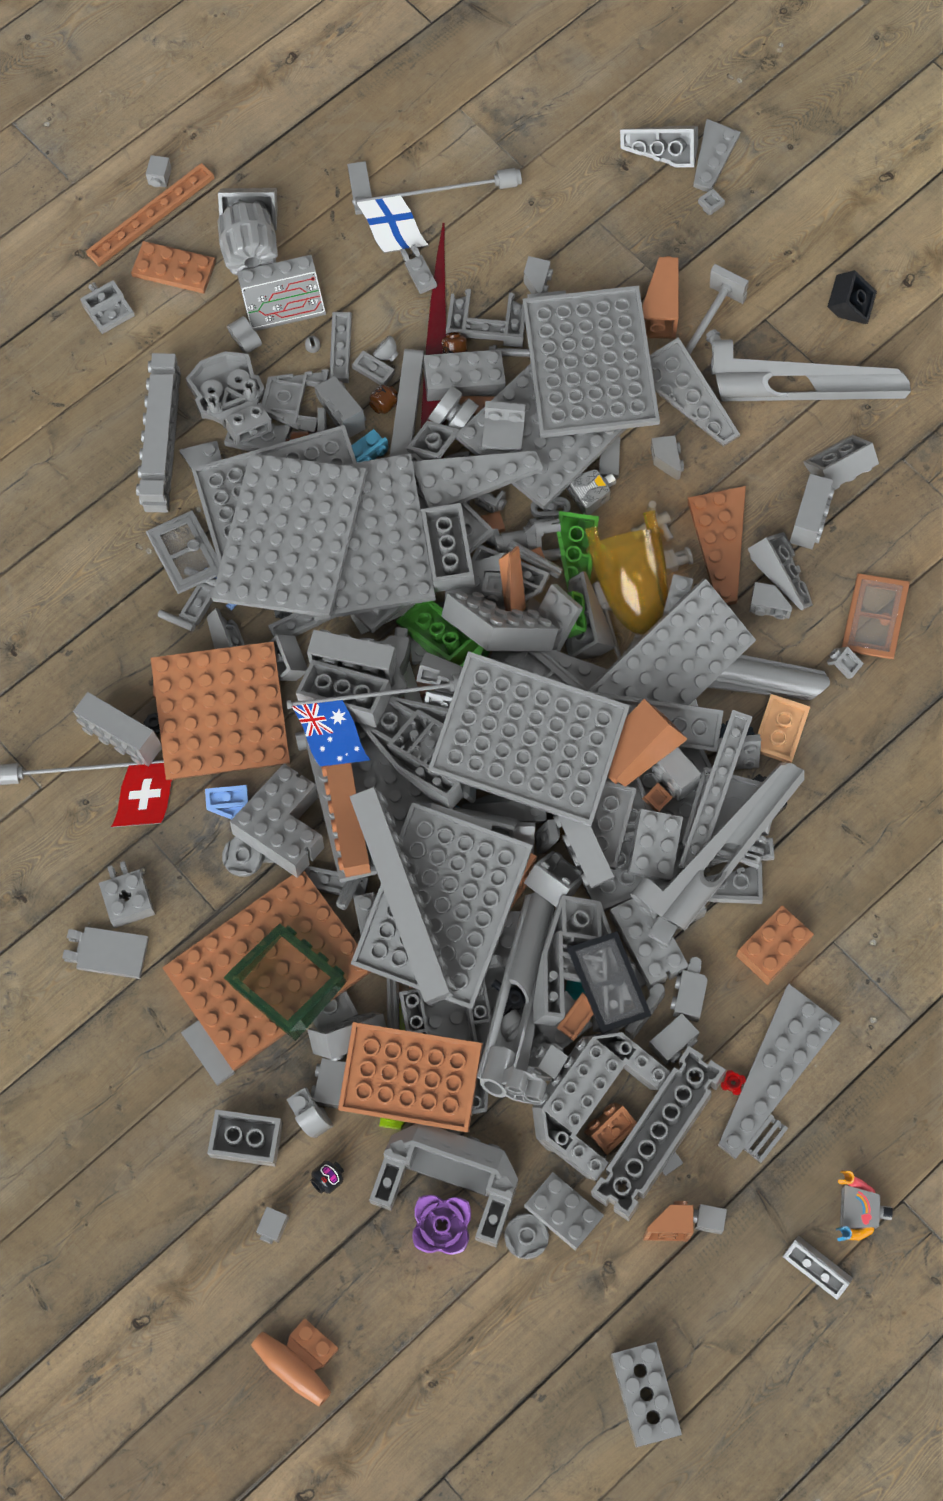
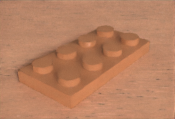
M143 241L131 274L132 277L205 293L216 260L214 257Z

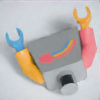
M840 1171V1173L844 1174L845 1179L838 1180V1183L847 1185L841 1189L840 1227L836 1228V1230L841 1231L842 1237L837 1238V1240L860 1241L873 1234L874 1229L879 1227L880 1219L892 1220L893 1208L891 1206H881L880 1195L876 1194L874 1188L862 1179L855 1177L851 1171Z

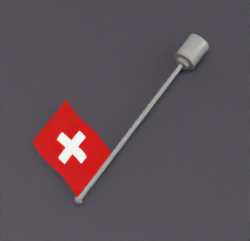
M153 760L149 767L143 763L139 765L136 762L28 771H23V767H19L18 763L0 764V785L20 784V779H24V775L128 767L121 786L118 811L111 828L161 824L168 809L172 780H166L164 760Z

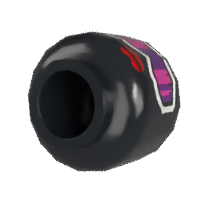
M323 1161L312 1171L311 1184L319 1193L330 1194L343 1183L342 1173L344 1170L337 1162Z

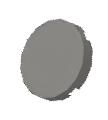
M234 837V839L229 841L222 852V861L226 869L231 874L239 877H248L256 873L264 860L263 854L238 837Z
M525 1213L517 1215L510 1220L506 1227L504 1238L506 1247L511 1254L520 1259L528 1260L536 1258L544 1252L548 1245L549 1233L547 1226L532 1214Z

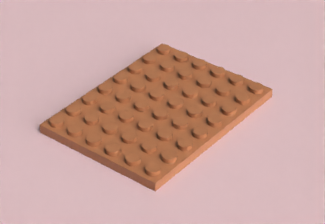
M305 871L298 878L291 875L162 967L233 1071H236L309 1018L310 1015L316 1013L371 973L351 965L358 944Z

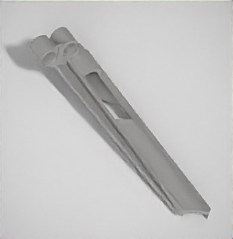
M732 339L712 341L711 374L716 375L721 401L905 399L911 392L909 379L901 369L733 358ZM772 376H807L816 391L776 392L770 388L768 381Z
M635 633V636L632 639L627 650H629L643 635ZM741 655L707 688L763 695L773 694L779 697L812 700L830 685V680L825 671Z
M779 763L750 798L664 890H661L648 878L642 879L631 893V897L640 904V909L653 919L659 915L685 931L804 781V770L793 763ZM733 843L740 845V848L714 881H707L704 877V870L724 844Z
M536 892L525 895L477 1078L480 1079L482 1088L495 1097L501 1098L506 1096L515 1101L540 1105L544 1098L547 1083L536 1077V1074L528 1073L527 1071L535 1024L533 1023V1000L541 954L554 917V906ZM511 984H515L524 993L526 1001L517 1036L513 1041L507 1042L501 1034V1021Z

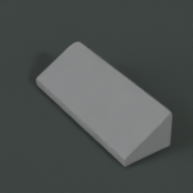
M797 1236L783 1255V1258L836 1300H838L853 1279L800 1236Z

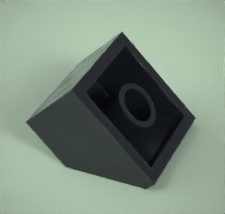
M855 270L836 275L827 307L838 318L868 324L877 291Z

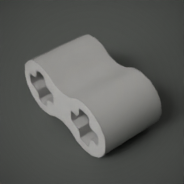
M244 316L227 325L230 335L244 354H248L262 345L258 334Z

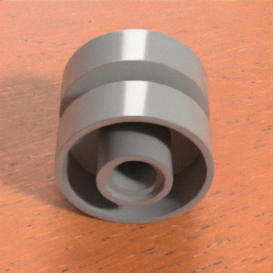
M451 386L428 420L442 424L447 419L449 421L447 426L460 430L474 417L473 414L479 405L470 398L462 405L458 404L463 393L454 386Z

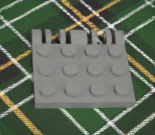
M703 767L681 845L685 847L712 770L711 768ZM732 775L711 839L750 798L762 782ZM772 821L755 843H767V838L764 836L769 835ZM725 843L716 856L731 859L740 848V845ZM752 846L740 862L759 868L762 858L759 856H763V849Z

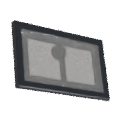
M617 931L567 948L601 1034L652 1016Z

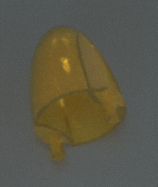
M655 510L643 513L647 528L645 530L628 532L600 540L598 527L585 529L589 543L586 552L591 555L595 572L611 611L624 627L633 633L644 635L663 617L668 597L667 570L661 539L664 531L658 526Z

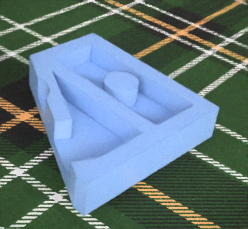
M247 785L205 789L207 810L231 820L249 801Z

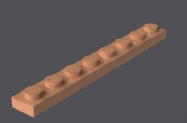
M202 163L86 250L87 255L100 267L214 180V174Z

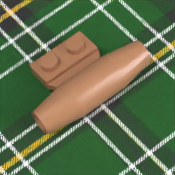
M305 1318L289 1335L287 1346L265 1332H261L251 1344L252 1348L267 1367L290 1388L319 1407L327 1400L331 1391L316 1374L315 1370L324 1367L336 1354L339 1348Z

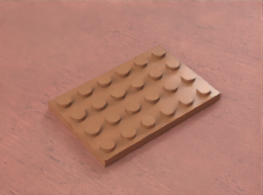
M353 1022L338 1110L469 1132L483 1043Z

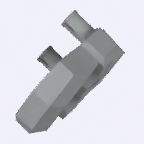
M225 351L201 360L185 378L188 387L196 398L195 402L202 419L214 420L223 425L224 428H226L225 417L242 411L251 405L258 404L265 392L259 375H254L249 354Z

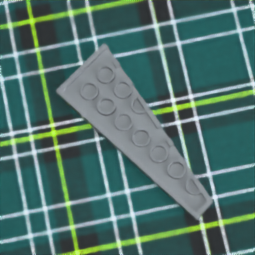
M790 984L787 985L718 1144L722 1150L734 1159L739 1156L840 1025L839 1021Z

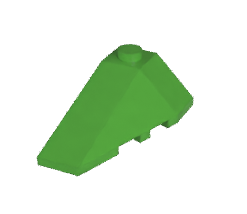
M559 511L558 519L561 525V532H557L567 591L569 580L582 571L587 573L589 580L591 579L599 516Z

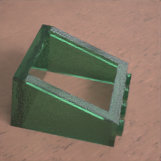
M278 924L225 975L224 979L296 1041L347 981L343 977L345 973L338 966L331 967L327 963L329 959L321 952L318 954L311 950L313 946L304 938L300 941L295 936L297 932L289 925L284 927ZM281 937L331 977L288 1021L242 982Z

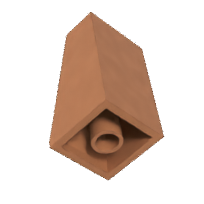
M666 256L659 257L642 305L647 338L676 339L679 318L678 258Z
M643 699L626 717L607 777L613 783L617 784L619 782L626 787L683 744L687 738L662 712Z

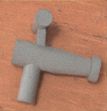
M650 501L647 507V512L652 514L653 518L647 520L639 527L631 529L635 539L657 528L661 530L666 541L674 538L666 525L671 521L667 511H664L658 515L655 509L657 505L655 501Z

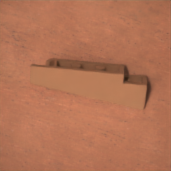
M516 546L499 559L505 611L517 609L523 612L526 609L520 549L519 546Z

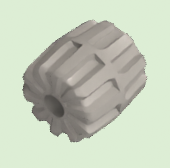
M241 202L227 207L224 213L219 215L217 222L220 249L225 265L232 274L237 275V271L276 263V257H278L276 234L270 214L266 208H261L260 204Z

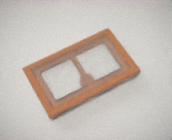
M857 574L842 647H849L853 653L894 660L910 582Z

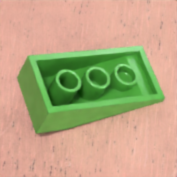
M433 601L415 604L396 621L401 628H407L408 635L428 653L459 666L465 661L468 651L473 652L479 646V644L441 617L443 608Z

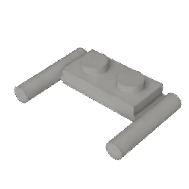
M186 567L184 570V574L187 576L198 573V571ZM212 578L197 585L179 617L164 610H159L158 617L193 632L213 602L211 597L216 579Z

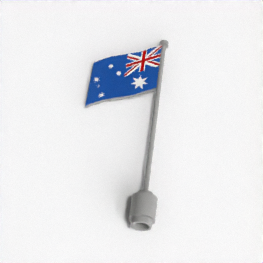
M461 673L452 674V679H449L447 684L297 702L288 700L287 709L293 708L303 726L311 753L320 767L369 761L370 758L361 745L354 720L343 700L449 688L450 692H455Z

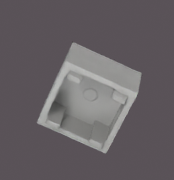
M551 851L534 865L524 884L557 907L561 895L572 897L583 882L580 875L583 871L562 858V855L558 852Z

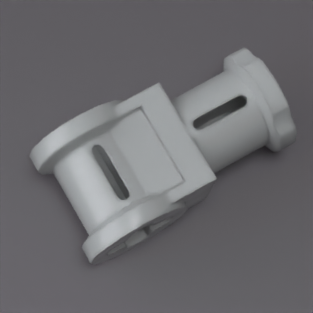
M688 547L675 553L673 549L659 551L650 557L651 562L655 564L657 569V577H665L672 572L678 571V566L687 563L689 565L693 564L692 553Z

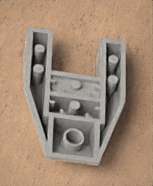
M391 696L377 728L360 724L361 728L401 775L433 802L453 809L463 797L461 784L458 781L427 772L448 708Z
M565 895L560 896L541 954L533 1000L534 1024L554 1026L565 1018L564 980L580 982L567 948L611 933L601 901ZM610 947L582 956L594 985L610 980L611 976L615 973L621 974ZM610 984L596 989L607 1018L624 1013L622 985L615 987ZM593 1015V1032L601 1033ZM624 1026L619 1027V1028L614 1029V1030H611V1031H608V1032H617L618 1030H620V1029L623 1028Z

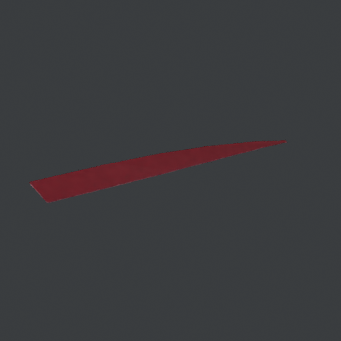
M442 223L436 257L434 279L437 287L432 289L425 355L443 354L442 339L446 337L445 223ZM425 379L423 380L421 428L426 421H430L428 420L429 416L441 401H427Z

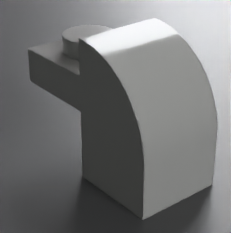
M304 1087L286 1099L296 1115L297 1123L308 1136L317 1138L334 1126L324 1108L317 1106L307 1088Z

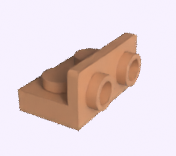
M615 1102L609 1104L598 1119L592 1120L584 1133L592 1138L604 1154L608 1155L631 1133L637 1122L623 1105Z

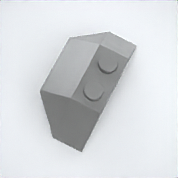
M480 545L477 547L471 562L473 563L501 553ZM521 561L526 601L543 591L550 573Z

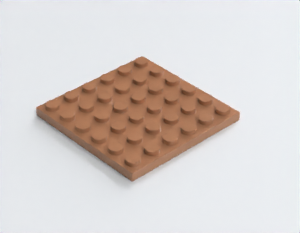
M274 642L151 658L166 780L290 764Z

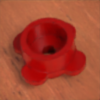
M728 1070L725 1074L724 1082L721 1083V1088L724 1091L729 1090L733 1092L734 1095L741 1094L742 1084L746 1082V1078L744 1075Z

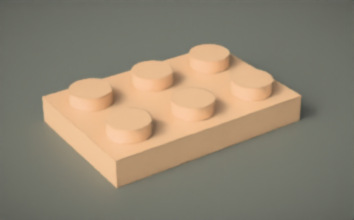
M771 694L758 731L761 737L760 754L782 762L792 763L810 706Z

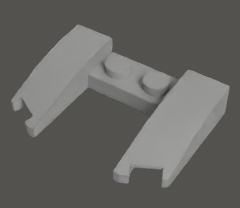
M466 289V296L455 299L454 293L451 294L446 334L460 332L466 338L503 341V346L523 348L525 330L523 304L513 301L515 298L514 293L509 292L506 321L468 318L471 289Z

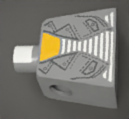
M594 469L580 474L566 489L581 512L585 515H590L610 499L611 491L609 487L616 484V479L611 473L602 478L598 470Z

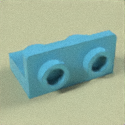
M374 429L351 445L356 462L374 460L378 456H383L389 449L386 437L382 438Z

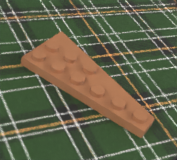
M746 486L688 498L689 509L710 584L727 605L736 604L738 600Z

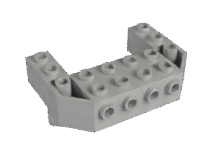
M622 1032L582 1036L569 1054L556 1079H551L547 1085L542 1104L532 1106L536 1139L545 1149L555 1152L587 1179L595 1181L600 1177L609 1162L580 1140L576 1134L616 1077L624 1068L648 1089L659 1090L671 1073Z
M414 1124L393 1134L384 1151V1160L369 1199L370 1203L392 1211L406 1169L487 1196L489 1198L475 1240L497 1248L518 1186V1177L505 1151L497 1145L481 1143L477 1138L459 1135L460 1133L451 1129L446 1131L439 1127Z

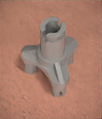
M554 516L539 520L536 518L529 519L523 530L503 533L500 536L494 535L495 549L500 553H508L507 547L511 541L529 550L538 547L542 549L541 536L547 533L561 532L559 519L555 520ZM560 548L542 549L545 559L550 562L562 560Z

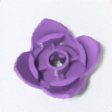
M435 1195L419 1197L415 1206L417 1224L412 1233L414 1246L426 1253L440 1251L445 1254L454 1255L463 1252L469 1242L467 1230L471 1219L469 1202L460 1197H451L447 1200H442ZM441 1220L442 1223L444 1221L447 1222V1229L445 1231H442V1229L440 1231L437 1230L438 1221Z

